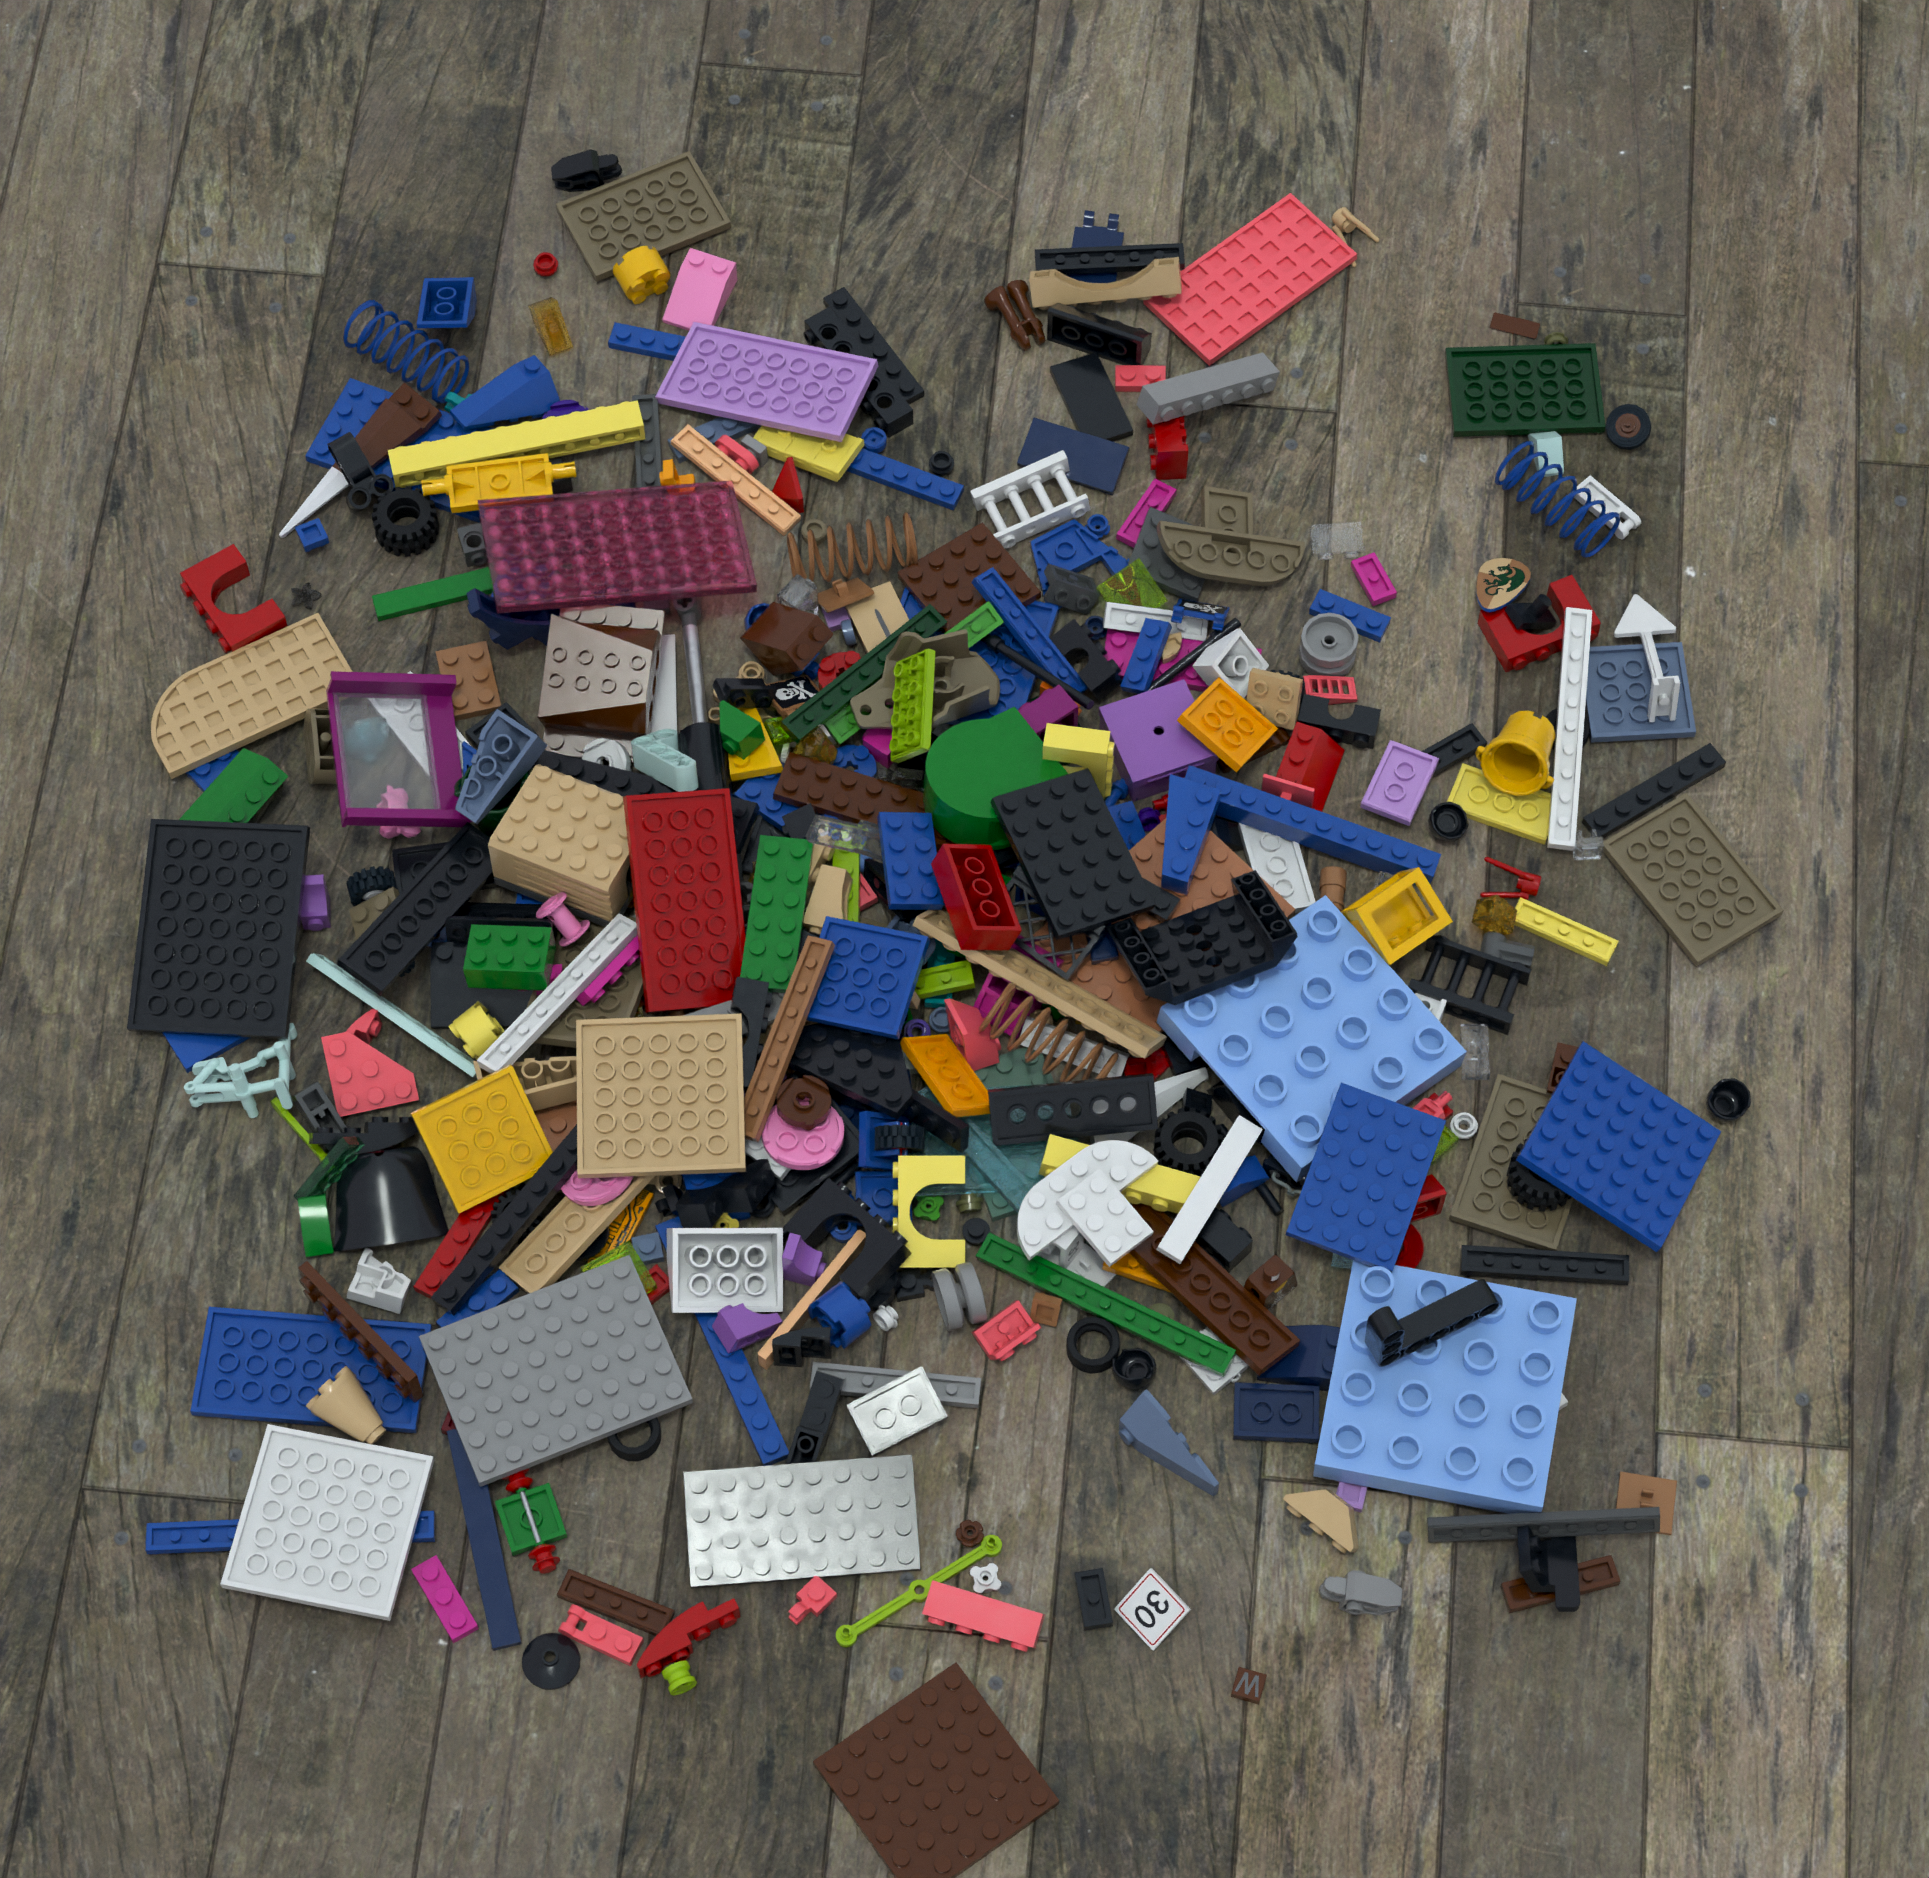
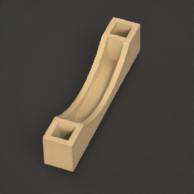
M1179 257L1154 259L1146 268L1135 275L1110 283L1078 281L1062 274L1056 269L1030 271L1029 277L1032 307H1039L1041 310H1047L1057 303L1074 307L1078 303L1098 305L1108 300L1121 303L1129 298L1149 300L1152 296L1161 295L1164 298H1172L1182 292Z

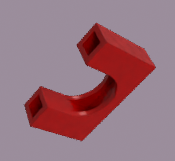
M234 544L180 573L183 582L180 584L182 592L186 598L191 596L194 601L192 603L194 609L199 616H205L207 628L212 635L216 633L219 636L218 642L225 653L233 652L287 627L286 618L273 599L242 614H228L215 606L216 600L222 591L250 576L247 562Z
M1573 575L1549 583L1547 597L1551 600V606L1561 623L1551 633L1535 635L1522 629L1517 630L1505 611L1506 606L1494 612L1480 610L1477 624L1505 672L1513 669L1520 670L1536 660L1543 661L1554 653L1562 652L1566 607L1592 610L1590 642L1598 637L1601 622Z

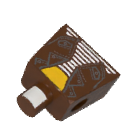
M1275 1254L1247 1278L1244 1288L1270 1310L1297 1286V1280L1294 1271ZM1258 1293L1260 1298L1256 1297L1254 1294Z

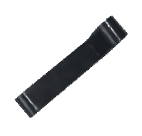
M1481 1279L1399 1320L1390 1306H1385L1369 1316L1364 1342L1377 1364L1383 1367L1492 1313L1499 1307L1500 1303L1485 1279Z

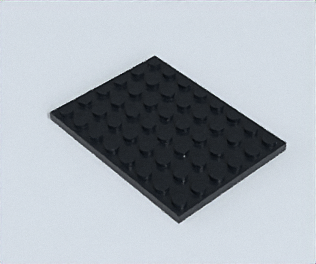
M151 819L127 1030L134 1032L288 1039L310 827L308 825Z

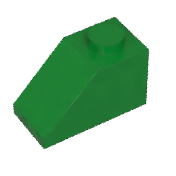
M724 700L719 703L720 733L723 747L729 754H735L744 760L765 741L761 723Z

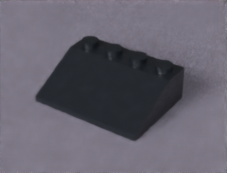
M432 942L430 964L431 1029H450L449 1025L453 1023L452 1021L477 1001H480L489 1010L486 1014H490L493 1018L495 1017L503 1028H508L526 1010L533 990L468 988L463 971L468 942Z

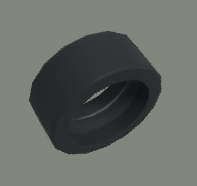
M1099 1317L1083 1318L1077 1321L1069 1330L1066 1341L1067 1356L1072 1365L1080 1371L1090 1374L1101 1373L1111 1368L1112 1359L1118 1357L1120 1350L1119 1334L1114 1325L1106 1319ZM1091 1331L1102 1333L1109 1340L1110 1347L1108 1353L1099 1359L1083 1357L1078 1352L1076 1345L1080 1335Z
M657 1417L646 1421L649 1424L651 1433L645 1444L638 1447H627L619 1441L616 1433L607 1437L611 1450L619 1458L626 1461H641L649 1458L657 1450L661 1442V1428Z

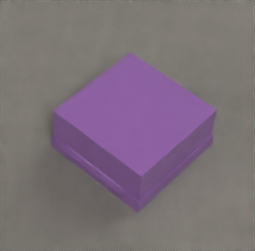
M1184 679L1099 707V730L1111 731L1110 742H1115L1114 763L1121 779L1124 778L1125 783L1128 785V794L1133 802L1136 801V798H1138V801L1168 791L1170 774L1185 778L1189 765L1213 774L1216 772V762L1219 760V757L1177 721L1180 715L1194 702Z

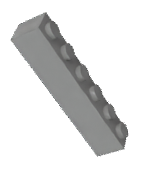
M1262 352L1144 385L1136 405L1152 424H1157L1273 391L1280 371Z

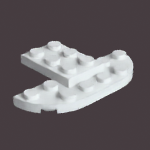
M1119 1140L1101 1141L1087 1146L1039 1181L1024 1197L1017 1218V1237L1027 1259L1031 1260L1073 1227L1077 1228L1109 1267L1140 1245L1154 1231L1122 1195L1121 1191L1158 1164V1160L1150 1152L1136 1144Z

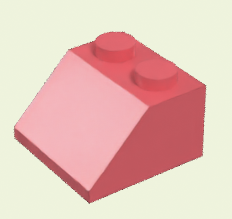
M950 998L945 999L950 1038L973 1071L999 1063L998 1051L1001 1050L1000 1041L998 1038L990 1040V1023L983 1032H979V1027L985 1018L982 1017L978 1008Z

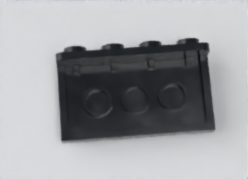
M467 902L455 916H448L445 920L447 942H468L471 924L552 927L554 939L558 930L547 916L543 918L536 917V912L543 904Z

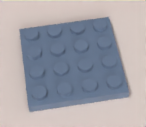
M1682 642L1654 643L1663 676H1678L1680 680L1676 719L1670 721L1669 715L1655 716V722H1649L1647 716L1652 677L1643 644L1590 647L1585 705L1590 727V743L1695 737L1696 727Z

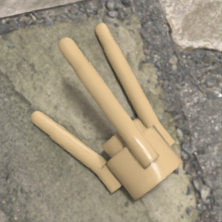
M1346 207L1338 209L1333 214L1332 222L1335 225L1332 227V230L1345 243L1346 240L1342 232L1350 233L1356 227L1375 242H1379V238L1371 232V229L1355 218ZM1355 261L1351 263L1352 267H1356Z

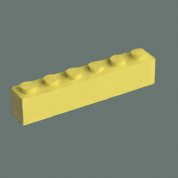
M1050 1134L1039 1174L1046 1177L1090 1145ZM1157 1164L1121 1191V1193L1129 1203H1142L1151 1206L1157 1211H1170L1178 1214L1199 1181L1200 1176Z

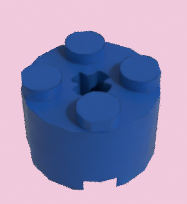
M842 1281L832 1286L808 1307L811 1320L816 1317L822 1327H831L832 1345L836 1348L842 1345L843 1349H845L871 1327V1322L867 1315L871 1310L867 1302L862 1298L857 1299L852 1294L849 1286Z

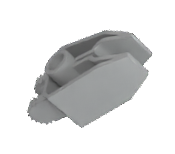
M1359 1570L1348 1572L1344 1578L1329 1576L1323 1581L1324 1583L1320 1585L1318 1594H1320L1322 1599L1339 1602V1609L1353 1615H1383L1395 1612L1401 1606L1402 1601L1401 1587L1389 1579L1369 1575Z

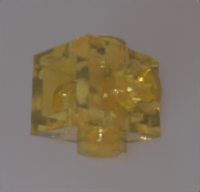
M1498 895L1477 899L1472 923L1485 933L1512 934L1517 909Z

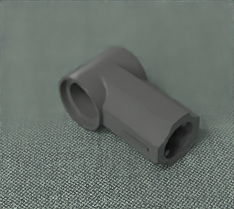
M1487 932L1483 935L1480 951L1509 962L1522 963L1530 969L1535 946L1509 941L1504 935L1497 932Z

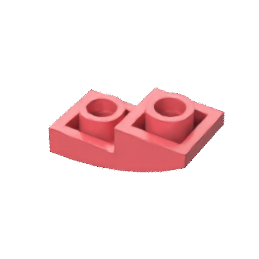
M371 1009L363 1014L346 1032H350L365 1043L370 1044L373 1036L377 1037L382 1027L378 1010Z

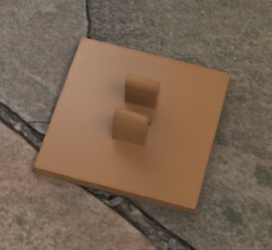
M858 577L847 582H842L840 578L831 582L832 588L811 596V598L824 611L829 613L874 594V591Z
M1620 1471L1616 1509L1659 1507L1660 1532L1653 1533L1671 1535L1677 1481Z

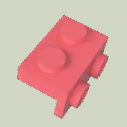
M1015 1300L971 1333L990 1360L1000 1359V1361H1003L1015 1353L1013 1348L1018 1344L1022 1343L1025 1345L1036 1338L1035 1332L1041 1326L1039 1323H1034L1020 1301Z

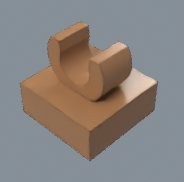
M1035 1292L1030 1318L1033 1322L1056 1327L1063 1299L1046 1295L1045 1292Z

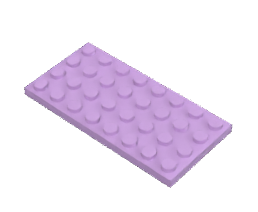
M693 322L655 398L658 399V404L842 442L878 368L877 359Z

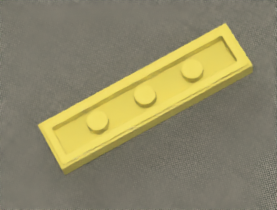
M1521 897L1509 919V923L1605 966L1608 965L1619 942Z

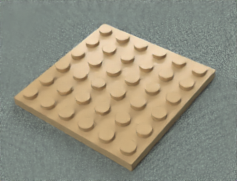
M742 1013L576 1020L578 1178L746 1172Z

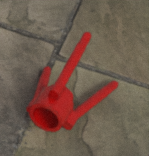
M1490 857L1484 858L1486 862L1518 875L1516 888L1520 889V892H1481V897H1521L1528 900L1529 895H1537L1542 876L1523 872Z

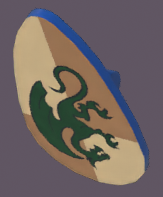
M1496 558L1486 561L1480 567L1476 585V598L1482 610L1494 612L1514 601L1530 582L1531 572L1528 567L1519 561L1508 558Z

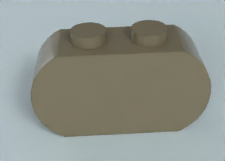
M307 709L304 719V741L308 781L310 784H337L328 709Z

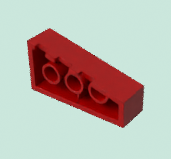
M1184 416L1157 424H1152L1146 417L1147 428L1152 429V434H1148V448L1153 449L1154 455H1150V470H1155L1157 480L1186 479L1188 444H1186L1187 435L1186 429H1184Z

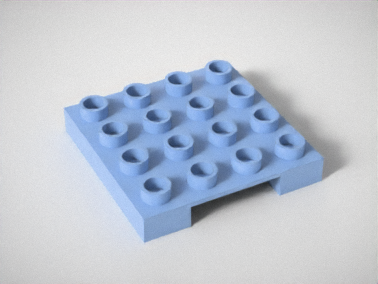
M1326 895L1289 920L1296 930L1298 937L1276 967L1177 1005L1166 1003L1160 1007L1156 1021L1190 1061L1201 1056L1265 1129L1261 1143L1296 1182L1308 1174L1341 1083L1396 1103L1407 1105L1459 1068L1467 1052Z
M1353 1260L1313 1477L1507 1514L1542 1512L1577 1298L1487 1282L1500 1303L1496 1310L1389 1365L1380 1367L1364 1342L1367 1320L1372 1313L1382 1307L1390 1306L1399 1320L1478 1280L1398 1265L1394 1266L1391 1273L1384 1267H1371Z

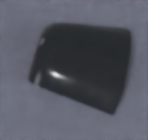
M410 1146L347 1156L341 1161L337 1176L334 1251L360 1249L447 1235L449 1229L443 1215L427 1161L419 1148ZM377 1152H384L381 1156H375L374 1154Z

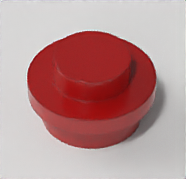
M540 253L534 260V270L540 276H551L558 270V261L551 253Z

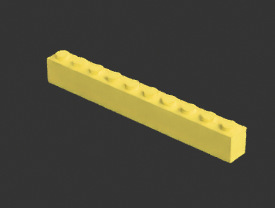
M638 400L632 402L625 401L617 405L600 406L592 410L575 411L567 415L550 416L532 422L525 421L516 425L500 426L481 432L474 431L470 434L456 437L449 436L445 439L431 442L424 441L420 444L406 447L399 446L388 450L395 487L405 488L406 486L422 484L421 480L444 478V475H447L446 466L545 453H548L550 459L644 440L645 431Z

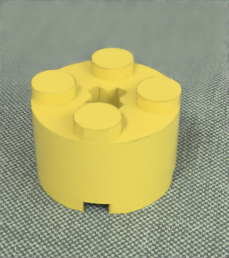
M477 1001L449 1025L453 1034L458 1039L461 1038L465 1043L463 1047L466 1052L476 1060L505 1031L495 1017L493 1018L490 1014H486L489 1010L480 1001Z

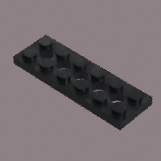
M1153 1073L988 1090L993 1146L1048 1141L1050 1134L1067 1139L1158 1129ZM1131 1097L1135 1099L1136 1104L1132 1110L1125 1111L1120 1107V1103L1124 1098ZM1104 1100L1108 1103V1108L1104 1113L1099 1114L1093 1111V1104L1096 1101ZM1070 1103H1077L1081 1106V1110L1078 1115L1069 1116L1065 1113L1066 1106ZM1047 1105L1053 1109V1114L1050 1118L1042 1119L1038 1116V1110L1042 1106ZM1020 1108L1026 1112V1116L1022 1121L1015 1122L1011 1120L1010 1114L1014 1109Z

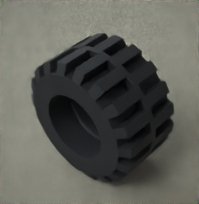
M406 486L405 489L396 487V491L393 492L390 490L386 491L385 497L380 496L377 499L378 504H374L372 513L375 534L380 546H384L385 551L389 553L394 551V555L400 556L402 553L405 554V557H410L411 553L421 554L422 549L428 550L430 543H435L436 535L439 534V522L433 500H430L429 495L424 497L421 489L416 488L412 490L411 486ZM405 517L417 519L414 523L406 526L394 524L399 519Z
M1180 1108L1177 1114H1174L1172 1111L1167 1114V1120L1162 1118L1159 1127L1155 1131L1154 1157L1158 1160V1165L1201 1177L1224 1140L1221 1134L1222 1129L1219 1124L1215 1125L1216 1119L1213 1116L1206 1117L1207 1112L1201 1110L1200 1113L1195 1112L1196 1108H1190L1189 1111L1185 1112L1184 1108ZM1181 1138H1193L1199 1141L1204 1148L1194 1154H1185L1178 1151L1173 1144Z
M1520 1143L1512 1154L1507 1171V1185L1511 1187L1510 1193L1512 1196H1518L1517 1202L1521 1205L1524 1202L1527 1203L1528 1209L1533 1210V1207H1539L1540 1212H1545L1546 1207H1549L1550 1211L1557 1209L1558 1204L1561 1207L1565 1205L1567 1199L1571 1198L1570 1195L1550 1182L1534 1178L1527 1167L1516 1161L1524 1146Z

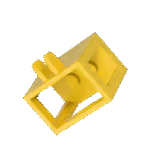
M1420 867L1396 873L1341 911L1388 965H1391L1453 922ZM1415 883L1434 913L1433 916L1429 914L1412 884Z

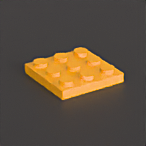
M1220 677L1177 719L1186 730L1200 740L1236 773L1278 729Z

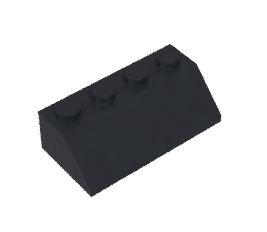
M1057 303L1049 307L1048 341L1088 354L1097 352L1100 358L1121 365L1144 364L1151 348L1152 333L1142 328L1125 325L1117 320L1101 317L1096 313L1079 310L1072 305Z

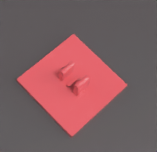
M1268 774L1263 775L1262 791L1310 808L1313 807L1314 788Z

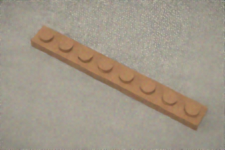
M809 935L806 938L744 1096L745 1139L755 1142L760 1140L778 1089L781 1086L833 953L835 944L830 940Z

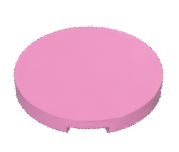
M809 1098L797 1100L802 1106L809 1105ZM776 1104L772 1107L762 1132V1143L768 1155L784 1167L795 1170L816 1169L829 1163L839 1153L844 1141V1123L842 1117L831 1106L828 1117L822 1123L816 1125L812 1130H804L786 1123L778 1115Z
M576 1170L562 1186L561 1190L569 1200L576 1204L597 1206L618 1197L629 1186L634 1176L578 1178Z

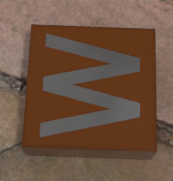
M1239 1667L1231 1697L1259 1705L1267 1674Z

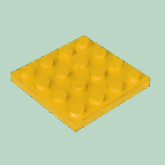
M508 1065L410 1113L458 1213L532 1178L553 1153L512 1065Z

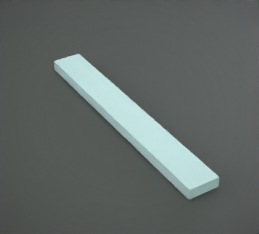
M310 954L306 962L372 1008L378 1010V1012L473 1078H477L473 1064L475 1060L386 998L376 994L324 955Z

